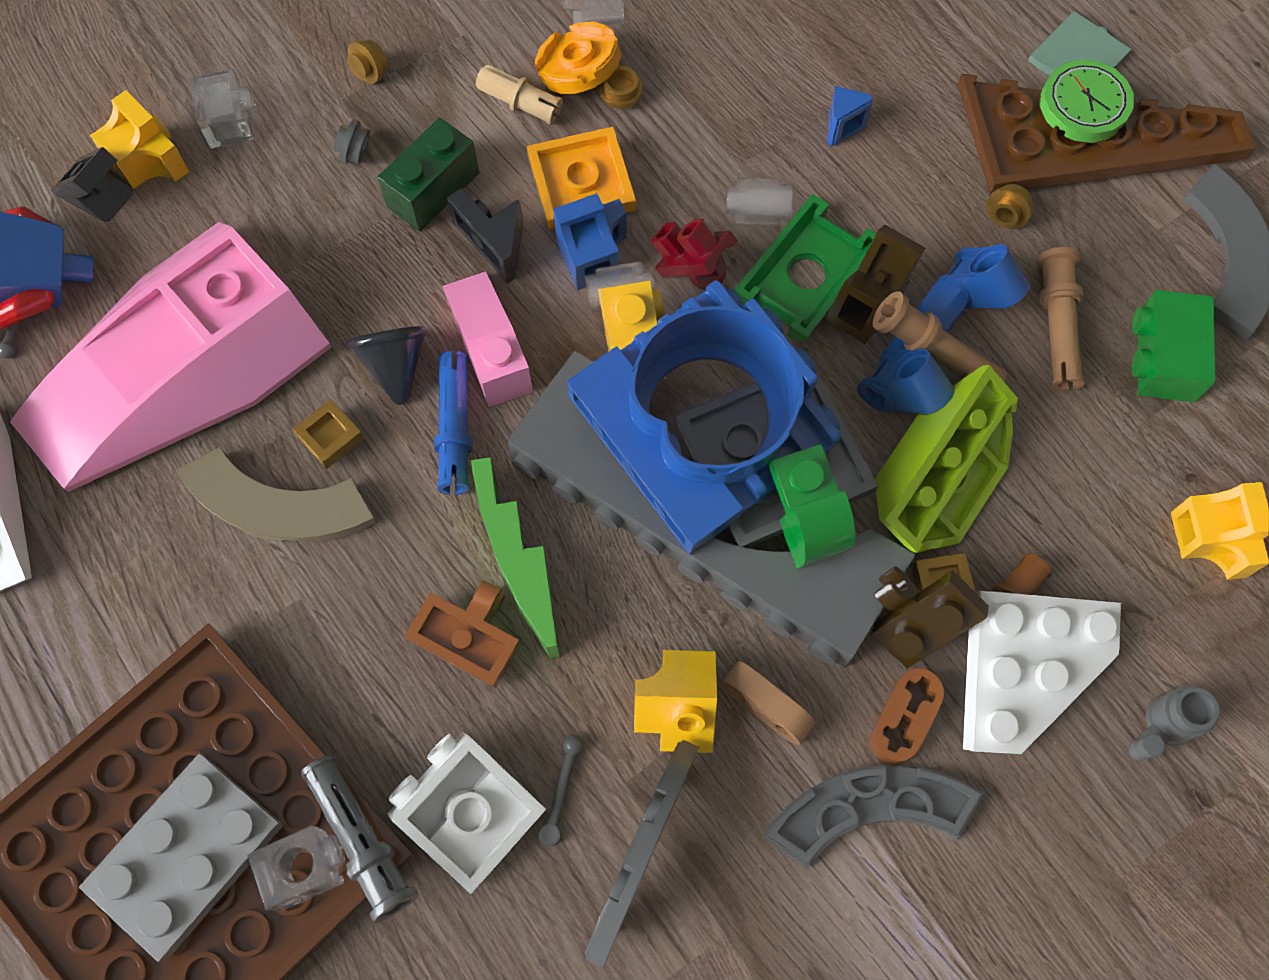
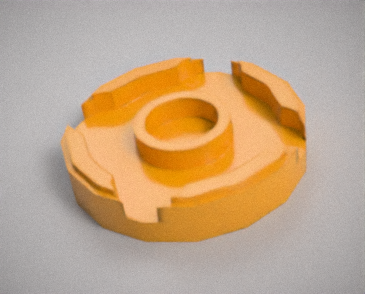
M578 22L569 26L571 32L561 36L558 31L542 44L535 58V64L539 78L548 90L559 94H577L595 88L613 74L618 68L622 54L618 39L608 25L597 22Z

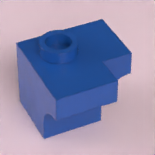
M596 193L554 208L557 247L576 289L580 290L620 275L619 250L616 245L627 238L626 211L620 199L602 204Z

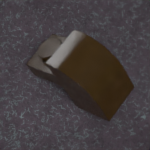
M883 225L874 237L858 270L844 282L825 320L866 344L877 332L873 327V319L878 307L891 293L896 291L904 293L910 282L909 278L926 248L889 226Z

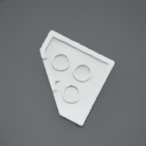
M975 591L989 605L987 618L969 629L963 749L974 752L1022 754L1119 655L1121 603Z

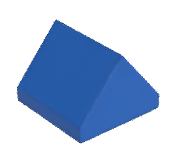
M835 86L828 118L827 143L830 146H835L866 128L873 102L870 94Z

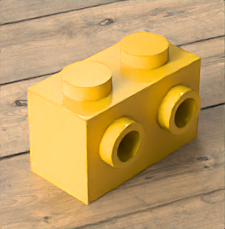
M650 280L598 289L608 352L616 346L620 350L633 342L634 336L642 331L646 333L657 325V319L664 316L660 289L652 290Z

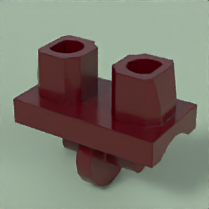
M703 218L693 219L683 229L676 222H667L651 239L652 245L663 257L655 266V269L662 277L690 276L692 283L702 290H706V287L715 280L722 285L726 277L727 266L721 253L726 248L734 247L738 240L730 230L713 232Z

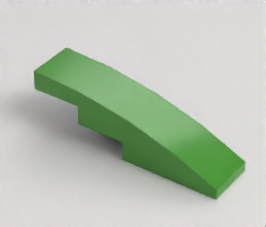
M491 457L471 460L479 508L502 576L523 619L549 659L559 658L544 547L539 546L525 549L517 501L499 504L496 475Z

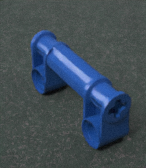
M996 244L990 247L978 248L964 247L955 255V264L947 275L939 276L916 309L922 313L932 312L938 316L942 323V329L949 333L967 308H1008L1019 302L1028 293L1030 282L1005 245ZM896 336L880 355V364L871 377L863 378L857 386L860 397L879 411L914 412L922 415L931 414L943 408L952 399L955 387L927 349L906 350L904 341Z

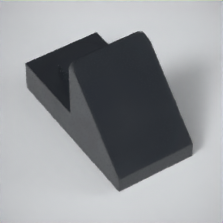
M104 147L78 158L51 189L58 197L103 222L110 221L133 194V189L110 170L118 160Z
M462 188L447 197L453 224L507 284L513 281L516 275L523 230L520 201H514L492 216L487 206L481 200L473 201Z

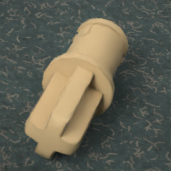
M490 65L481 68L478 73L476 87L479 90L508 103L510 109L514 112L520 109L545 121L549 125L555 123L556 117L553 116V113L559 116L563 105L562 98L530 85V80L526 77L518 79Z

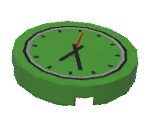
M1079 59L1065 62L1052 71L1041 92L1040 108L1046 122L1053 129L1057 125L1061 130L1066 131L1065 137L1074 141L1094 143L1108 140L1124 126L1134 109V93L1128 80L1115 68L1100 61Z

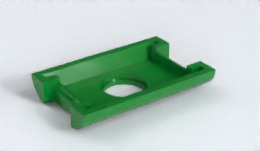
M811 194L734 289L744 304L753 298L762 309L765 307L771 309L780 321L790 327L788 336L798 341L806 340L830 310L844 282L858 270L877 234L867 228L860 238H857L825 218L829 204L814 194ZM800 260L815 261L823 268L825 280L819 287L814 289L798 287L792 282L789 275L792 265Z

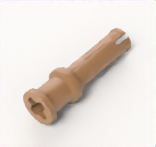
M1070 247L1051 248L1042 252L1037 257L1038 269L1043 272L1044 289L1039 293L1040 303L1048 310L1053 372L1052 387L1059 391H1070L1069 381H1073V388L1075 390L1085 385L1082 373L1077 306L1080 305L1081 300L1084 298L1083 288L1077 284L1076 267L1081 261L1079 251Z
M901 291L891 293L878 307L873 319V327L880 333L890 332L904 341L906 350L927 349L936 361H939L963 378L982 365H990L1005 382L1007 372L1003 367L983 357L943 330L938 316L932 312L922 313L910 305L909 298Z

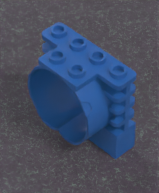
M717 280L706 287V291L695 299L691 297L683 302L682 308L672 315L666 314L660 318L658 324L646 333L642 331L634 336L633 342L621 350L618 346L614 347L567 380L568 397L689 555L737 521L741 514L752 506H756L767 495L777 489L768 466L772 460L822 444L824 452L828 453L836 447L841 439V434L838 431L840 424L834 413L824 404L819 406L811 397L818 378L815 375L817 372L815 364L810 356L801 348L794 349L783 335V326L771 309L767 307L762 309L753 298L744 304L733 289L727 288L725 290ZM699 360L725 362L748 374L762 391L767 403L769 416L765 440L754 456L749 460L729 465L700 464L681 456L680 442L673 433L667 431V422L657 419L649 413L653 393L666 375L679 366Z

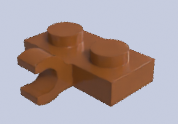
M485 580L479 585L466 611L430 592L404 636L409 642L495 689L522 644L519 639L488 623L500 608L505 595L501 593V588Z

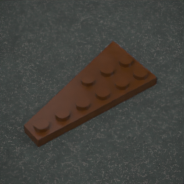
M961 73L957 84L990 194L1009 184L1019 185L1025 189L1244 160L1249 159L1256 149L1242 111L1187 104L1183 109L1158 106V100L1141 98L1138 103H1134V109L1117 134L1108 140L1088 143L1069 139L1064 136L1066 131L1061 130L1057 125L1053 129L1046 122L1040 108L1042 90L1018 87V81L1001 79L999 84L978 82L977 75Z

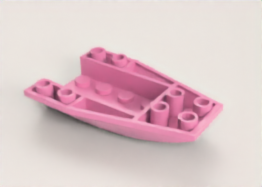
M218 222L143 275L44 378L10 422L63 489L70 492L257 405L332 347L282 280L232 226Z

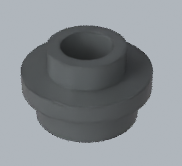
M353 119L349 126L341 125L336 135L334 151L340 152L339 162L346 165L350 161L360 164L367 149L370 130L361 127L360 121Z

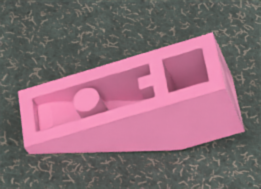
M486 271L442 286L488 408L532 393L533 389L528 364L514 329Z

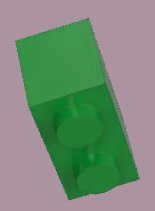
M1155 290L1146 303L1136 309L1132 321V332L1134 335H1138V350L1135 352L1132 362L1133 377H1138V396L1195 403L1215 383L1214 297Z

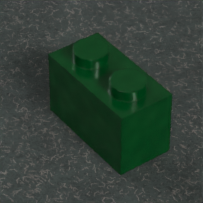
M439 117L377 176L387 208L417 231H422L448 205L447 197L461 188L464 189L480 174L474 141Z

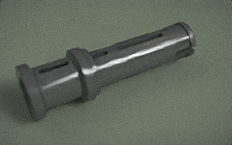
M333 755L323 756L307 765L302 770L301 776L309 785L327 822L332 827L350 860L346 865L348 869L347 875L351 881H358L373 908L370 913L372 921L379 923L392 917L416 900L419 893L415 886L408 887L393 861L395 856L393 847L386 842H379L358 801L354 798L335 764Z

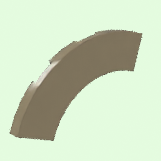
M221 447L175 470L185 487L211 514L227 524L242 530L244 533L261 539L282 543L285 540H314L315 542H323L357 533L376 524L373 515L352 478L317 490L289 491L263 485L243 474L230 462Z

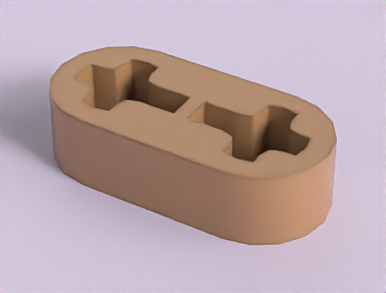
M736 662L721 681L723 688L735 700L792 744L801 745L816 725L815 720L805 709L760 673L743 662Z

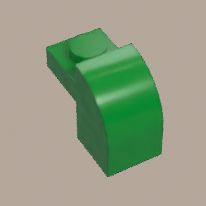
M822 444L772 460L768 466L786 515L779 522L796 568L805 567L852 549L855 544V525L846 491L839 492Z

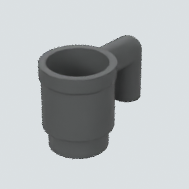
M1182 686L1157 696L1149 703L1146 710L1148 728L1129 745V755L1136 761H1145L1162 754L1165 748L1164 744L1180 746L1207 734L1212 730L1219 718L1220 710L1217 700L1209 691L1192 686Z

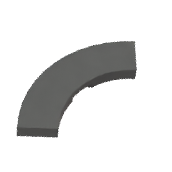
M1214 164L1188 192L1183 201L1201 216L1210 228L1216 241L1222 243L1224 250L1225 266L1222 268L1221 286L1214 301V318L1246 341L1262 322L1269 308V230L1260 211L1249 195L1229 174Z
M683 739L681 743H677L658 783L656 792L644 819L638 827L623 861L624 864L607 898L584 953L586 955L585 960L601 968L604 967L621 930L647 866L699 750V746Z
M884 765L863 767L844 772L805 791L777 816L761 838L805 869H808L816 857L836 838L850 830L872 823L905 822L916 824L939 832L955 841L961 836L984 793L961 780L925 768L916 769Z

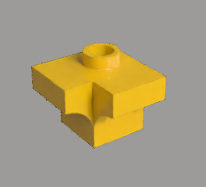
M127 90L111 100L113 112L110 119L103 127L90 136L98 149L104 147L118 160L113 165L114 170L133 189L153 177H167L177 182L190 172L177 148L170 141L172 138L170 132L157 116H151Z
M1262 482L1245 483L1233 489L1214 494L1190 496L1171 512L1182 559H1208L1216 563L1223 570L1227 580L1247 578L1269 564L1263 540L1269 535V506Z
M663 650L661 669L649 678L635 680L634 733H660V751L674 752L677 743H681L683 739L699 746L698 752L713 753L717 705L716 652Z

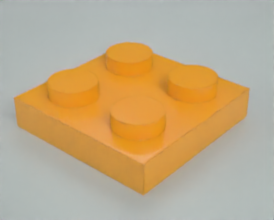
M613 127L527 146L528 159L548 231L555 229L554 208L596 193L602 204L620 199L626 213L636 211V199Z

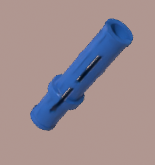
M446 351L438 356L439 434L434 438V450L439 454L437 490L442 494L450 495V485H452V476H454L455 495H460L469 491L468 453L473 448V439L468 435L467 382L469 357L465 353L457 351L455 369H452V351Z

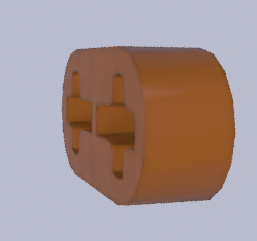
M923 668L911 669L905 672L893 686L870 735L871 749L882 762L890 765L903 764L913 758L920 750L944 697L943 684L933 672ZM917 682H920L926 686L924 695L930 698V702L923 700L912 713L906 710L912 693L905 689V687L912 688ZM902 720L908 723L902 734V740L908 744V748L901 746L895 752H892L887 748L889 739L882 735L883 730L891 732Z

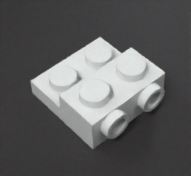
M462 732L456 739L448 734L437 743L427 756L432 765L418 780L410 775L397 786L388 799L394 806L387 814L391 821L472 894L546 809L469 735Z

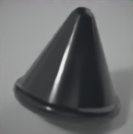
M410 326L365 334L350 339L347 342V347L355 353L395 404L402 405L409 399L424 337L427 335L428 330L424 326Z

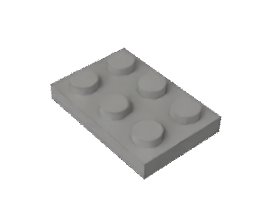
M199 753L79 888L157 962H166L284 824L208 757Z

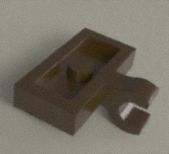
M894 566L879 577V581L884 586L876 590L874 594L883 606L892 611L874 623L871 634L908 669L986 619L989 605L953 570L920 591L900 568Z

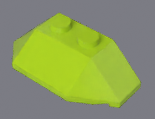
M982 365L953 385L955 387L954 395L943 408L931 414H918L875 477V481L878 484L875 492L879 520L910 552L918 553L929 549L960 544L1008 469L1013 437L1012 412H1016L1018 397L990 365Z

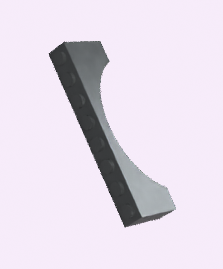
M574 351L507 440L511 459H513V466L531 479H536L537 476H540L551 483L554 492L565 501L574 505L580 501L594 510L593 515L608 528L617 531L621 527L636 536V543L646 552L660 557L663 553L679 563L677 568L689 579L697 583H703L706 580L722 590L720 593L722 598L732 606L740 610H746L749 607L765 617L764 623L775 633L786 638L794 635L810 645L808 648L809 652L818 660L831 666H835L838 663L846 667L884 607L874 595L876 590L884 586L879 581V577L894 566L900 568L905 573L915 554L869 528L855 536V544L847 552L799 569L795 566L791 552H769L748 549L716 538H712L689 555L568 397L567 380L593 363L590 359Z

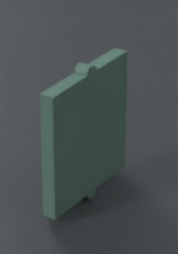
M1073 11L1030 55L1028 61L1049 76L1053 70L1065 62L1079 59L1100 61L1116 69L1132 49L1108 34L1106 27H1098Z

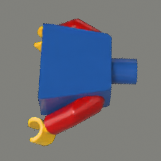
M24 206L0 211L1 331L24 319L46 311L50 307L62 305L63 281L93 283V256L64 253V229Z

